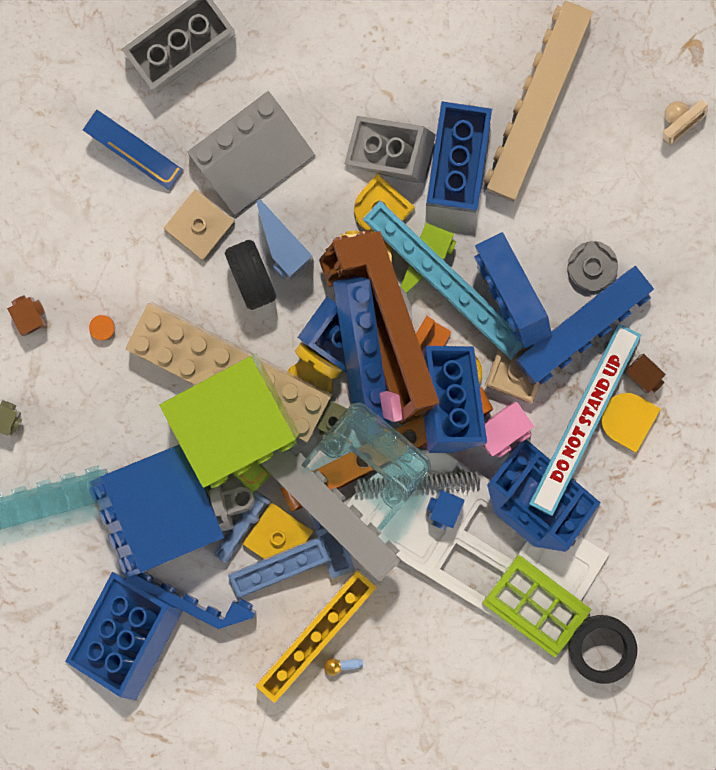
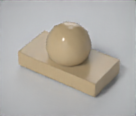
M701 99L690 109L681 101H674L667 106L665 118L671 125L663 131V139L668 145L674 143L707 115L708 105L705 101Z

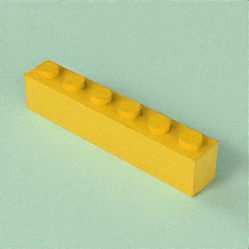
M357 568L259 679L255 687L275 703L372 594L377 585Z

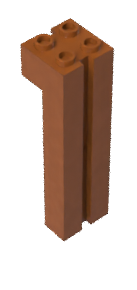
M366 230L354 237L348 238L347 235L336 237L319 259L327 286L333 287L334 281L355 276L370 279L385 384L389 392L400 396L403 418L398 422L403 424L422 419L429 413L428 410H432L439 404V400L381 231L371 233L370 230Z

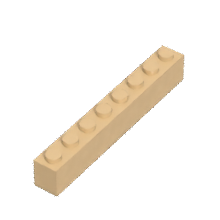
M566 0L562 7L557 5L552 16V20L556 22L552 30L547 29L542 43L546 44L543 53H537L532 64L533 67H536L533 77L528 75L522 88L527 92L524 99L518 98L513 113L517 114L514 123L508 122L503 136L507 137L504 147L498 146L493 158L497 161L495 169L488 170L483 182L488 184L485 191L509 201H515L593 11Z

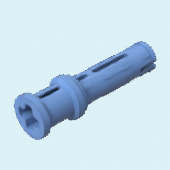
M258 491L253 493L255 497L254 506L246 512L239 513L233 529H230L221 545L213 554L225 563L228 562L251 525L256 522L258 523L260 520L259 515L265 506L271 503L269 498Z

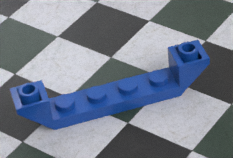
M127 572L125 573L127 583L217 629L252 619L256 613L252 609L253 604L240 598L239 602L233 600L224 618L220 616L222 612L210 605L205 608L198 604L199 600L189 594H185L183 597L175 593V587L165 582L160 585L152 581L154 577L146 572L133 576H128Z

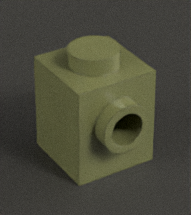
M2 400L0 404V433L12 436L13 432L17 433L21 426L22 418H19L21 412L15 410L17 405Z
M329 400L317 425V428L321 430L319 435L332 441L335 437L340 439L352 410Z

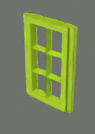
M519 554L514 558L482 602V604L554 658L561 652L575 630L592 610ZM517 571L534 583L526 594L509 582ZM506 586L522 598L515 609L498 598ZM537 587H540L555 599L547 610L530 598ZM526 602L543 614L536 625L519 614V611ZM559 602L576 614L568 626L551 614ZM547 618L564 629L556 641L540 630Z

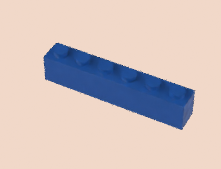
M633 266L551 331L552 336L534 344L513 362L531 385L537 382L541 385L553 377L551 371L557 366L563 369L573 361L570 356L577 350L580 354L593 345L590 340L596 335L601 338L612 330L610 324L616 319L622 322L632 314L629 309L635 304L640 307L651 299L649 293L654 288L637 266Z
M355 276L334 281L333 285L355 430L371 435L392 429L391 421L383 418L380 393L386 391L370 279Z

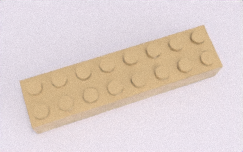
M154 302L147 304L125 348L194 385L253 355V353ZM259 357L300 434L298 438L308 442L332 394Z

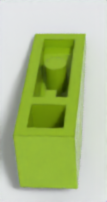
M425 223L420 239L443 260L446 254H452L457 242L452 240L454 233ZM410 264L401 285L405 293L423 279Z

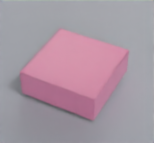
M389 391L381 392L380 400L383 418L393 422L402 420L400 396Z

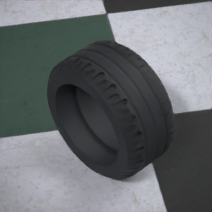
M245 240L227 248L224 254L246 307L250 310H255L275 301L277 297L255 242Z
M595 615L585 619L569 640V656L573 666L584 678L595 683L609 684L619 681L632 670L637 659L638 648L633 632L622 621L609 615ZM598 628H610L616 631L624 643V653L617 665L608 670H595L588 666L582 657L581 649L584 639L590 632Z

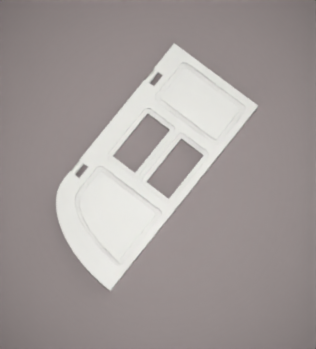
M428 450L404 455L392 461L375 473L370 480L372 483L373 478L377 482L378 477L381 481L385 477L387 481L388 477L392 480L394 476L397 479L398 476L403 478L404 475L406 478L409 475L412 478L413 475H416L418 478L419 474L422 478L426 474L428 478L429 473L432 477L434 473L437 474V477L439 473L443 476L444 473L448 475L451 472L453 475L452 471L455 467L467 473L469 471L474 473V470L448 454L428 453ZM478 473L480 485L477 483L476 476L475 485H473L470 476V485L467 484V479L465 478V485L463 486L460 477V486H458L455 476V486H452L450 477V486L448 487L445 477L444 488L440 478L439 488L435 479L434 488H432L430 480L429 489L425 481L424 489L421 487V482L419 489H417L415 482L413 490L411 483H409V490H407L405 482L404 490H401L399 481L398 491L394 481L393 491L391 490L390 482L388 492L386 491L385 483L383 492L380 489V484L378 492H376L374 485L373 493L370 491V486L368 493H366L364 487L363 493L359 489L358 493H355L346 505L349 508L353 504L363 514L360 519L366 525L371 522L381 532L378 537L384 543L389 540L400 550L396 555L403 562L521 633L482 604L485 596L440 569L456 543L502 572H505L513 561L464 530L480 504L494 512L487 487L489 479ZM439 489L465 500L454 528L447 526L446 530L431 525L433 520L428 518L427 505L431 497L436 498ZM578 535L573 545L566 552L533 547L526 541L519 555L581 601L609 556V553ZM519 571L509 581L524 594L534 584ZM507 586L498 596L499 599L513 609L522 600L519 595ZM537 587L530 597L546 610L555 600L540 587ZM528 602L519 611V614L534 625L543 616L540 611ZM559 602L551 614L564 624H567L573 612ZM549 618L540 628V630L555 641L563 631L560 626Z

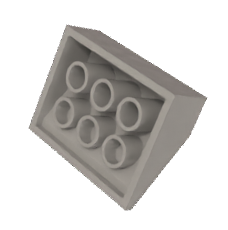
M269 90L187 151L188 155L234 216L315 156L312 149Z

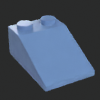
M259 199L256 203L270 252L275 262L273 267L283 279L288 276L292 280L313 260V256L263 201Z

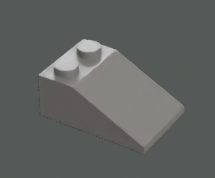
M357 116L344 164L401 180L424 183L436 134L424 126Z

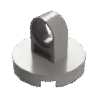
M221 484L209 490L215 516L221 517L223 522L219 524L222 532L233 529V515L250 510L255 503L253 493L246 487H238L224 492ZM240 493H247L250 496V500L245 506H239L236 503V498Z

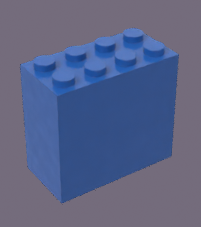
M180 444L90 481V494L93 500L99 503L101 521L104 525H108L111 532L109 535L110 543L114 549H118L121 557L119 559L120 567L124 573L127 572L128 576L140 574L224 538L205 489L202 487Z

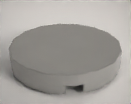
M584 242L576 247L568 258L567 270L569 277L577 287L585 291L595 292L605 289L613 282L618 272L616 254L608 245L602 242Z

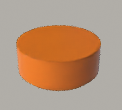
M98 315L89 324L90 334L97 340H108L115 332V323L106 315Z

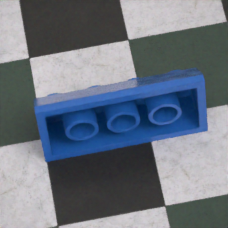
M425 346L422 353L439 400V404L432 410H428L429 413L424 417L428 453H455L486 444L487 436L474 346Z

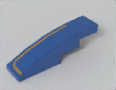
M97 109L83 128L85 133L169 191L183 171L181 167Z

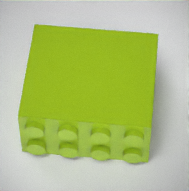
M257 353L159 404L203 488L210 485L213 489L226 482L225 480L228 479L227 475L231 473L235 477L244 473L251 467L250 463L256 461L257 465L267 461L274 455L273 451L279 449L280 453L288 450L296 444L295 440L300 435Z

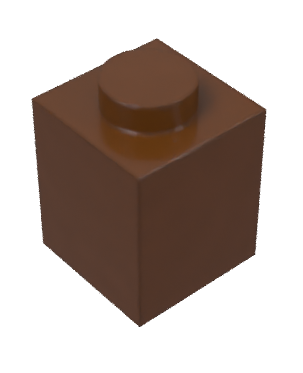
M644 353L640 354L623 372L645 393H649L651 390L655 393L664 384L662 378L666 375Z

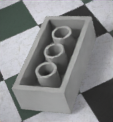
M188 0L123 47L122 51L155 95L236 36V34L213 0Z

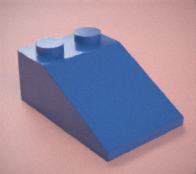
M326 296L297 338L347 373L337 305L335 301Z

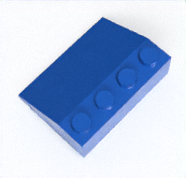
M112 572L65 662L117 696L136 701L183 611L127 583L126 578Z

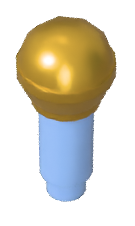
M330 658L325 662L324 670L328 675L335 676L344 670L363 667V660L356 658L340 661Z

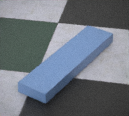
M319 536L229 573L228 577L237 597L241 598L331 561V556L322 536Z

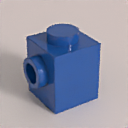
M439 489L436 498L431 497L426 511L429 512L428 518L433 520L431 525L446 530L447 526L454 528L465 500Z

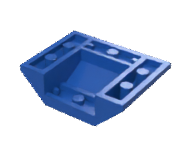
M525 439L517 444L487 484L494 513L533 547L566 552L601 502L571 477L553 516L528 505L550 459Z

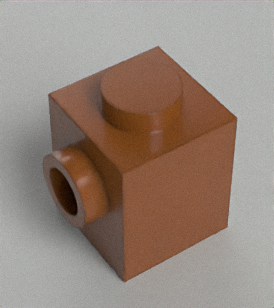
M20 296L11 301L12 306L7 308L21 336H27L47 325L43 314L46 312L39 300L35 301L32 297Z

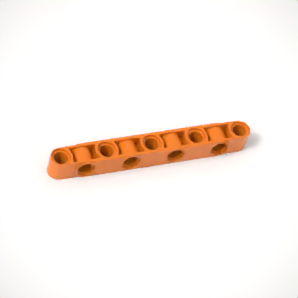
M480 387L483 415L485 416L494 409L483 388ZM424 418L411 421L316 470L328 479L325 485L330 490L334 487L339 490L388 465L392 461L426 446ZM409 431L417 435L416 441L410 445L403 442L404 434ZM363 454L371 457L370 465L365 468L358 466L357 463L358 458ZM284 487L281 488L291 512L303 508Z

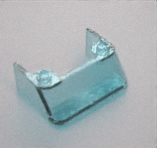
M353 403L311 451L301 466L306 468L320 450L331 458L343 456L348 449L354 452L389 481L382 490V499L390 509L377 527L381 531L426 477L431 468V462L427 455L365 404Z

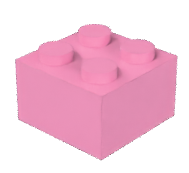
M517 401L510 403L485 421L487 443L482 446L489 456L493 457L496 455L501 457L511 450L509 445L515 440L522 442L532 435L530 430L535 426Z

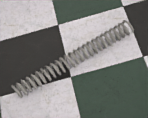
M476 470L474 473L472 471H469V473L466 471L462 473L460 471L458 474L454 472L453 475L449 472L448 475L444 473L443 476L439 473L438 477L436 473L433 474V477L429 473L428 478L426 474L423 475V478L420 474L418 478L416 475H413V478L410 475L408 478L405 475L403 478L398 476L397 479L394 476L392 480L388 477L387 481L385 477L382 478V481L378 477L377 482L373 478L372 483L369 478L367 483L363 478L362 483L359 479L357 480L354 489L356 494L359 488L360 492L363 493L365 487V491L368 493L370 486V491L373 493L374 485L376 492H378L380 484V489L383 492L385 483V488L388 492L389 482L391 490H394V481L397 491L399 490V481L401 490H404V482L407 490H409V483H411L413 490L415 482L417 489H419L420 482L422 489H424L425 481L429 489L430 480L432 488L435 487V479L439 488L440 478L444 488L445 477L447 486H450L451 477L452 486L454 487L455 476L457 485L460 486V475L463 486L465 485V475L468 485H470V476L473 485H475V476L477 477V483L480 485V478Z

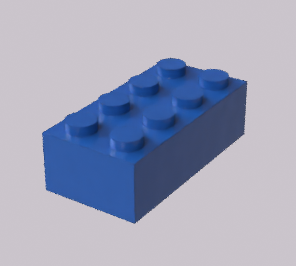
M441 102L426 206L477 212L492 115L491 108Z
M501 232L476 244L477 255L474 256V259L478 265L477 269L482 279H486L489 286L488 290L493 300H497L499 311L504 321H508L510 332L515 342L521 341L525 349L552 336L548 315L504 233Z

